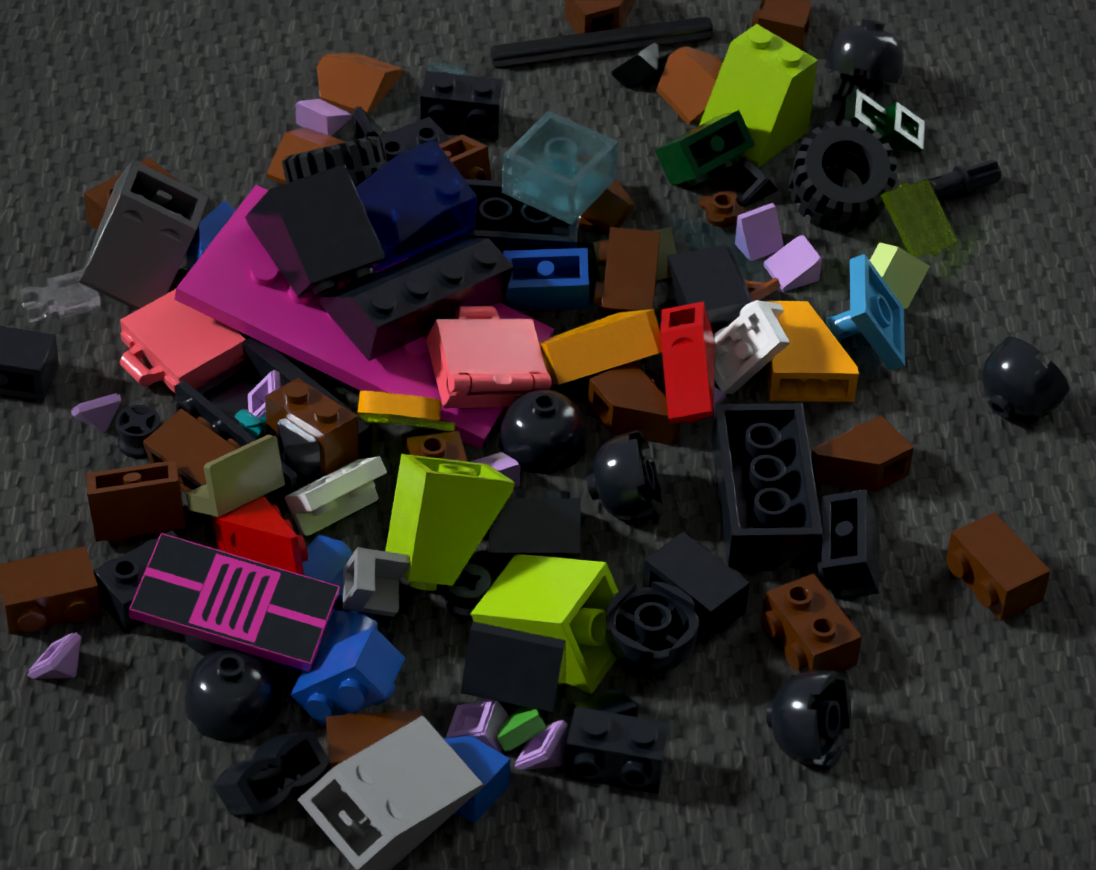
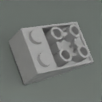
M421 716L335 766L304 793L298 801L356 870H391L485 785L426 718Z

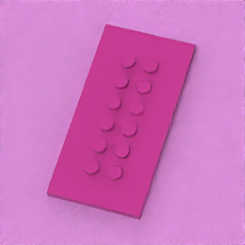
M258 185L254 186L176 288L174 300L360 391L404 394L441 400L426 343L428 335L368 361L319 304L320 297L322 296L315 297L313 292L301 296L296 295L246 221L245 216L268 191ZM380 245L386 258L374 268V271L377 273L409 258ZM350 278L338 282V288L335 290L352 284ZM500 302L492 305L500 319H533ZM533 319L538 341L552 337L554 328ZM441 405L440 422L425 423L445 433L459 431L462 441L482 448L507 407L443 408V405Z

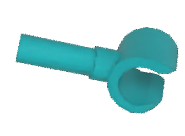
M241 409L236 413L235 419L240 422L238 425L256 440L266 430L265 417L258 419L246 409Z

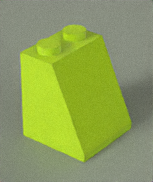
M754 25L731 41L699 125L712 118L739 110L755 143V147L738 156L741 158L745 157L754 166L759 168L809 131L818 60L760 25Z
M401 454L385 552L409 556V567L402 575L403 578L409 581V586L430 591L436 590L437 584L453 586L512 494L515 482L484 463Z
M515 554L470 613L474 622L566 640V683L590 694L594 692L617 659L607 643L606 613L611 599L619 591L606 562Z

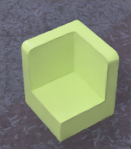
M879 242L870 261L904 309L909 307L930 266L897 246Z

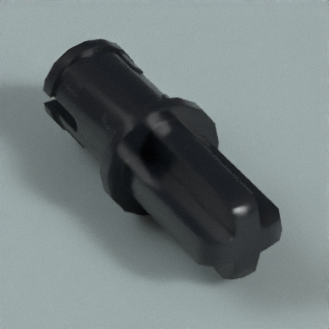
M989 160L966 168L960 165L955 166L952 172L924 179L922 181L923 194L928 201L930 200V204L960 194L963 197H967L972 190L997 183L1002 177V171L995 160Z

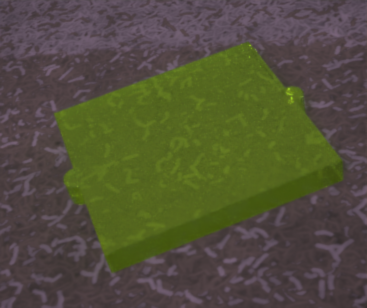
M928 179L913 184L904 182L899 185V188L881 195L907 252L912 256L918 258L930 254L934 257L942 249L958 243Z
M356 413L365 422L370 424L433 431H454L455 422L394 414Z

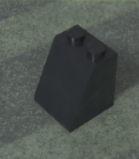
M345 164L269 189L245 216L248 225L297 296L313 292L315 297L322 296L338 288L337 283L350 278L353 284L372 277L376 274L374 268L386 258Z

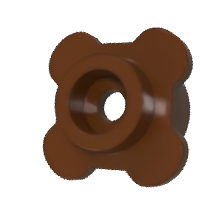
M731 191L718 192L712 197L703 196L699 200V207L706 210V220L717 227L731 226L737 221L738 215L746 213V209L739 206L736 201L737 195Z

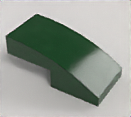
M858 89L846 97L844 120L851 121V126L858 128L859 123L868 126L867 132L873 134L877 131L882 135L881 144L889 143L891 148L916 152L923 150L925 122L904 106L895 102L887 109H884Z

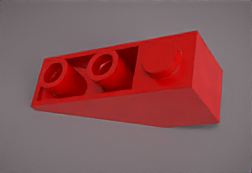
M704 301L662 309L660 335L669 423H694L703 418L712 417L716 342Z
M264 495L220 517L211 516L215 542L220 551L304 575L302 562L308 561V552L304 538L301 534L296 535L294 533L290 520H284L281 517L278 506L276 504L271 505Z

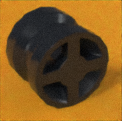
M132 405L119 412L116 417V430L119 434L118 448L121 453L135 459L148 457L143 441L160 427V416L157 411L145 405Z
M467 563L453 586L445 585V605L447 611L452 616L462 620H473L470 613L491 587L490 575L483 567Z

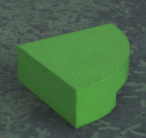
M521 706L502 723L497 732V739L505 752L516 748L545 731L547 727L540 710Z

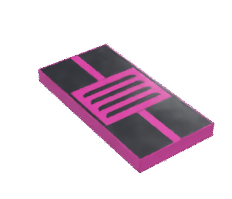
M161 533L129 608V618L310 672L339 596L340 586Z

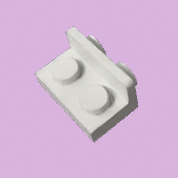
M760 300L753 301L741 309L740 316L728 327H724L714 334L716 342L714 379L722 393L734 394L790 344L777 320L784 312L780 303Z
M381 457L358 459L285 496L284 498L300 534L309 536L377 501L378 494L373 480L387 473Z

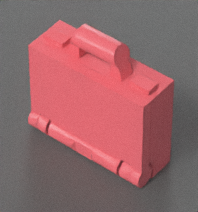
M176 289L120 319L121 340L130 348V350L122 355L120 365L141 386H150L162 380L176 394V385L183 380L196 390L244 360L243 341L246 339L237 330L174 300ZM140 359L150 368V370L140 361Z
M459 306L455 319H436L426 338L443 408L509 407L517 397L526 392L540 389L550 390L551 377L546 370L533 319H500L493 306Z

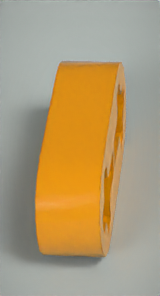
M360 391L357 413L382 418L439 423L442 400L404 394Z

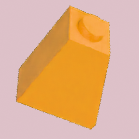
M766 301L781 304L784 312L777 320L790 341L789 345L766 364L769 401L855 402L859 376L858 367L808 301Z
M653 309L619 312L539 341L546 370L551 377V385L563 384L662 352L660 329Z

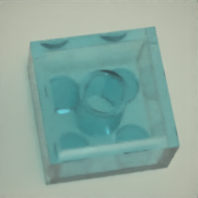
M547 111L503 155L502 193L569 224H573L615 181L619 141L551 111Z

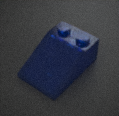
M435 139L396 155L355 188L386 257L374 268L375 272L475 228L477 195Z

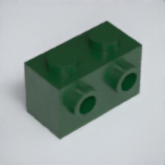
M736 110L712 118L656 148L654 151L670 184L676 185L687 182L688 186L692 187L709 179V171L717 167L718 171H721L740 161L738 155L755 147V143L740 111Z

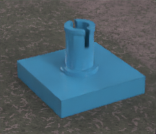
M865 254L850 259V310L827 317L826 326L838 342L862 333L889 370L905 366L904 307Z

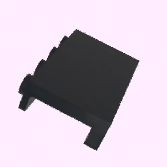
M252 337L243 341L244 360L196 390L184 380L176 385V412L182 408L195 419L198 417L204 418L214 428L216 434L225 440L228 438L233 439L241 447L256 439L238 425L240 422L235 419V415L241 409L249 411L248 394L273 370L280 373L282 386L299 378L354 413L276 349ZM358 416V459H364L371 455V426ZM264 430L259 438L266 436L267 430ZM281 461L285 485L269 494L273 497L279 496L286 502L285 496L324 476L320 474L317 477L298 480L296 472Z

